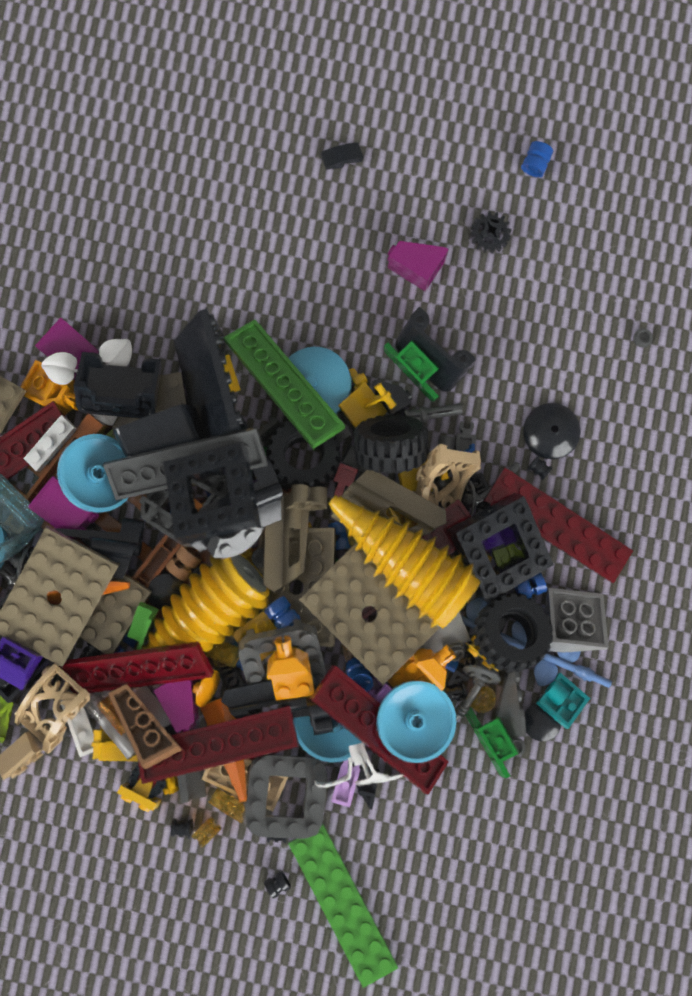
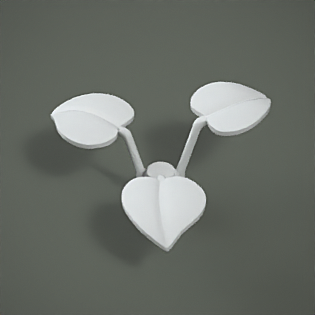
M128 339L108 340L101 345L99 356L106 363L105 365L127 367L132 356L131 342ZM59 352L48 356L41 365L49 379L59 385L70 383L74 379V372L77 373L78 369H75L77 359L66 352ZM92 414L100 422L111 426L114 425L117 416Z
M364 743L348 746L351 757L348 758V773L345 776L330 782H318L315 780L314 782L316 786L325 788L350 780L352 762H354L355 766L362 764L367 778L356 781L355 785L392 781L404 775L398 771L391 776L377 773L368 758ZM366 763L373 773L372 776L369 775Z

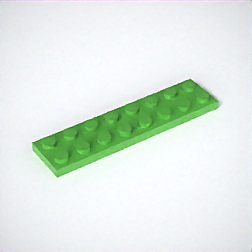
M256 319L224 337L228 347L313 449L345 429V424Z
M322 823L319 833L315 836L305 839L295 838L289 841L288 845L362 987L364 988L398 969L393 955L324 824Z

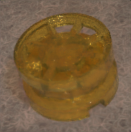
M484 685L470 706L480 713L489 712L496 704L495 692L489 686Z
M212 816L191 835L194 840L199 842L198 845L201 848L222 829L219 824H215V819Z

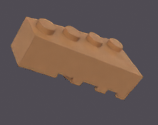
M127 684L108 693L143 768L147 769L182 750Z

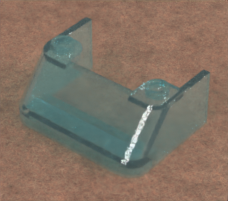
M0 474V526L9 536L0 544V563L19 553L41 529L44 522L43 518L28 508L30 502L2 474Z

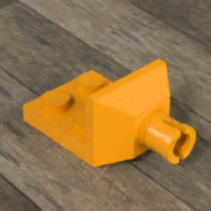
M35 360L20 386L26 390L24 397L44 407L55 401L64 415L70 412L71 409L79 411L76 406L74 393L75 380L66 385L56 384L47 376L41 366L42 362Z
M282 636L277 637L274 641L277 650L268 659L267 680H272L276 701L312 696L315 692L308 653L296 647L292 648L289 636H284V644Z
M447 644L436 653L431 649L419 648L387 682L394 688L408 681H424L435 684L442 691L445 689L447 673L445 666L452 659L456 658V654L452 649L449 650L450 647Z

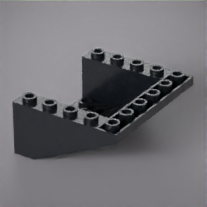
M207 308L199 310L173 341L190 406L196 407L205 438L248 429L249 427L244 417H242L239 410L236 411L234 403H237L234 391H230L229 384L232 383L229 371L225 372L224 365L227 364L223 348L226 345L224 335L219 324H217L214 314H210Z

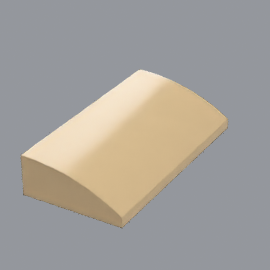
M257 757L244 760L246 790L248 781L247 769L249 764ZM224 765L205 770L202 780L237 795ZM269 776L266 809L274 811L288 777Z

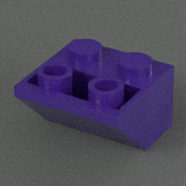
M6 636L2 637L0 640V678L23 691L42 660V655Z

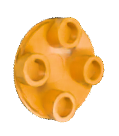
M213 670L212 678H204L200 683L197 682L194 685L192 692L195 694L197 706H205L214 697L220 682L217 670Z

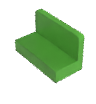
M140 602L127 635V637L139 641L136 650H141L147 642L148 633L151 631L159 609Z

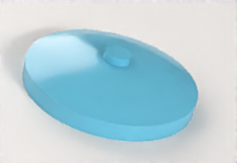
M307 347L293 353L289 360L337 415L341 411L338 405L351 394L352 378L346 363L335 352L323 347Z
M102 434L85 435L70 443L61 454L57 468L59 485L67 499L78 508L88 512L103 513L111 511L127 501L128 498L115 499L103 466L107 461L125 457L118 441Z
M408 681L394 687L382 700L377 714V730L383 745L394 756L412 763L427 762L438 757L450 745L456 730V713L450 698L436 685L424 681Z
M310 716L294 718L299 744L309 755L320 761L330 763L346 761L351 757L348 746L363 743L333 717H331L334 732L315 736L313 726L310 723Z

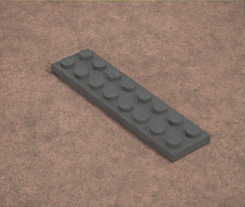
M252 427L221 436L218 435L107 461L103 466L115 499L121 500L167 489L163 463L165 461L239 442L248 449L251 469L265 467L268 465L258 428ZM215 475V476L207 477V478H205V480L212 479V478H217V477H221V476H220V475ZM191 477V483L199 482Z

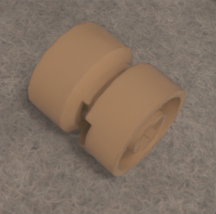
M181 545L176 552L177 557H172L167 563L166 568L178 579L186 581L190 574L193 573L191 569L197 568L203 559L192 548Z

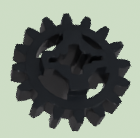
M488 212L486 217L482 213L480 219H475V224H472L471 227L473 231L470 237H475L472 243H478V250L482 247L484 248L483 253H486L488 249L493 254L495 249L500 252L501 246H507V241H510L511 238L508 234L511 233L512 229L507 228L510 222H504L505 216L499 218L498 212L494 216H492L491 212ZM482 225L483 231L479 234V228ZM501 232H503V237L500 240L499 235L501 234Z

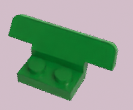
M411 341L400 353L387 342L383 349L386 355L430 401H435L439 395L427 384V380L439 367L414 341Z
M470 708L465 716L494 767L502 778L510 777L511 775L503 762L519 754V751L499 717L482 725L473 709Z

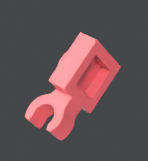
M340 463L333 482L338 483L334 496L342 497L345 487H349L354 482L358 469Z

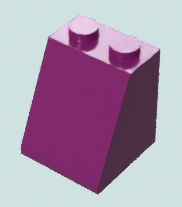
M399 241L396 246L392 245L388 252V269L426 292L445 263L449 249L440 246Z
M61 317L35 345L47 357L59 352L73 355L77 359L75 369L79 367L82 352L99 355V350Z
M54 476L50 478L28 506L29 509L55 528L86 530L99 517V513L88 512L72 504L61 490L58 478ZM68 536L71 539H79L78 537Z
M197 680L165 683L153 690L176 733L181 730L186 732L197 725L196 721L200 719L199 706L195 703V694L192 692Z

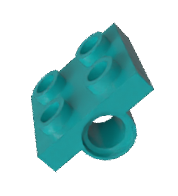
M560 672L536 704L565 729H568L588 703L590 697Z

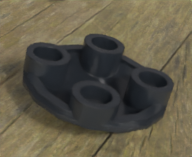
M162 572L148 586L152 590L149 601L161 610L165 605L172 607L171 595L177 594L182 597L180 585L184 581L178 579L173 574Z
M536 703L524 711L526 733L532 739L549 741L559 733L561 724Z

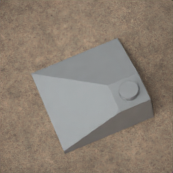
M556 588L547 589L545 615H549L550 620L548 622L553 627V631L550 633V635H553V642L549 644L551 647L549 651L564 653L606 650L609 648L603 594Z

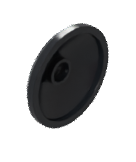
M542 404L532 410L524 422L523 436L526 445L535 455H539L544 459L555 460L567 456L575 449L580 439L581 431L577 417L569 408L561 404ZM555 426L557 432H552L551 427Z

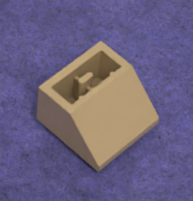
M30 731L25 732L0 754V775L3 780L9 777L13 779L17 775H21L28 769L26 765L36 762L43 756L41 753L43 751V744Z

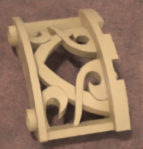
M443 444L436 446L427 455L428 460L425 466L421 465L415 479L418 481L416 491L412 492L439 506L440 502L444 509L446 503L447 507L457 499L461 501L469 479L481 468L480 451L475 450L470 453L447 449V445ZM450 469L452 481L438 492V488L433 482L435 477L446 473Z
M56 663L52 666H47L42 671V677L31 688L14 714L15 724L19 725L21 723L43 744L42 749L47 754L63 740V735L67 729L65 725L67 720H73L78 712L90 701V693L78 685ZM57 674L65 680L60 691H58L61 685L60 680L55 682L54 686L51 685V680ZM69 686H71L79 694L77 695L71 692H67ZM55 699L53 713L57 719L46 718L42 720L38 701ZM60 705H64L65 709L61 710Z

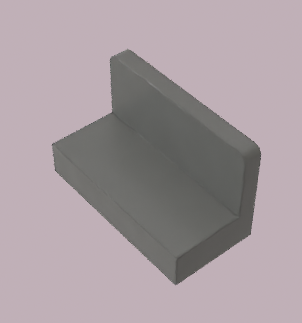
M204 770L177 776L181 803L207 796L206 784L202 780Z

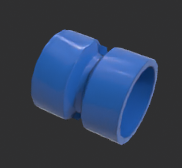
M533 141L521 169L532 177H543L548 166L547 163H549L554 152L552 147L544 142Z
M340 522L328 524V528H336V551L350 549L355 544L354 537H348L349 531L345 525Z
M541 573L514 587L517 596L524 594L527 596L526 599L532 598V594L538 596L547 592V586ZM530 580H531V583H532V585H533V587H534V588H532V589H531V586H530V583H529Z
M285 596L278 598L264 610L270 620H275L274 625L277 629L294 626L293 620L301 619L295 609H290L291 604Z
M356 657L350 659L345 665L346 675L366 692H369L373 687L371 672Z

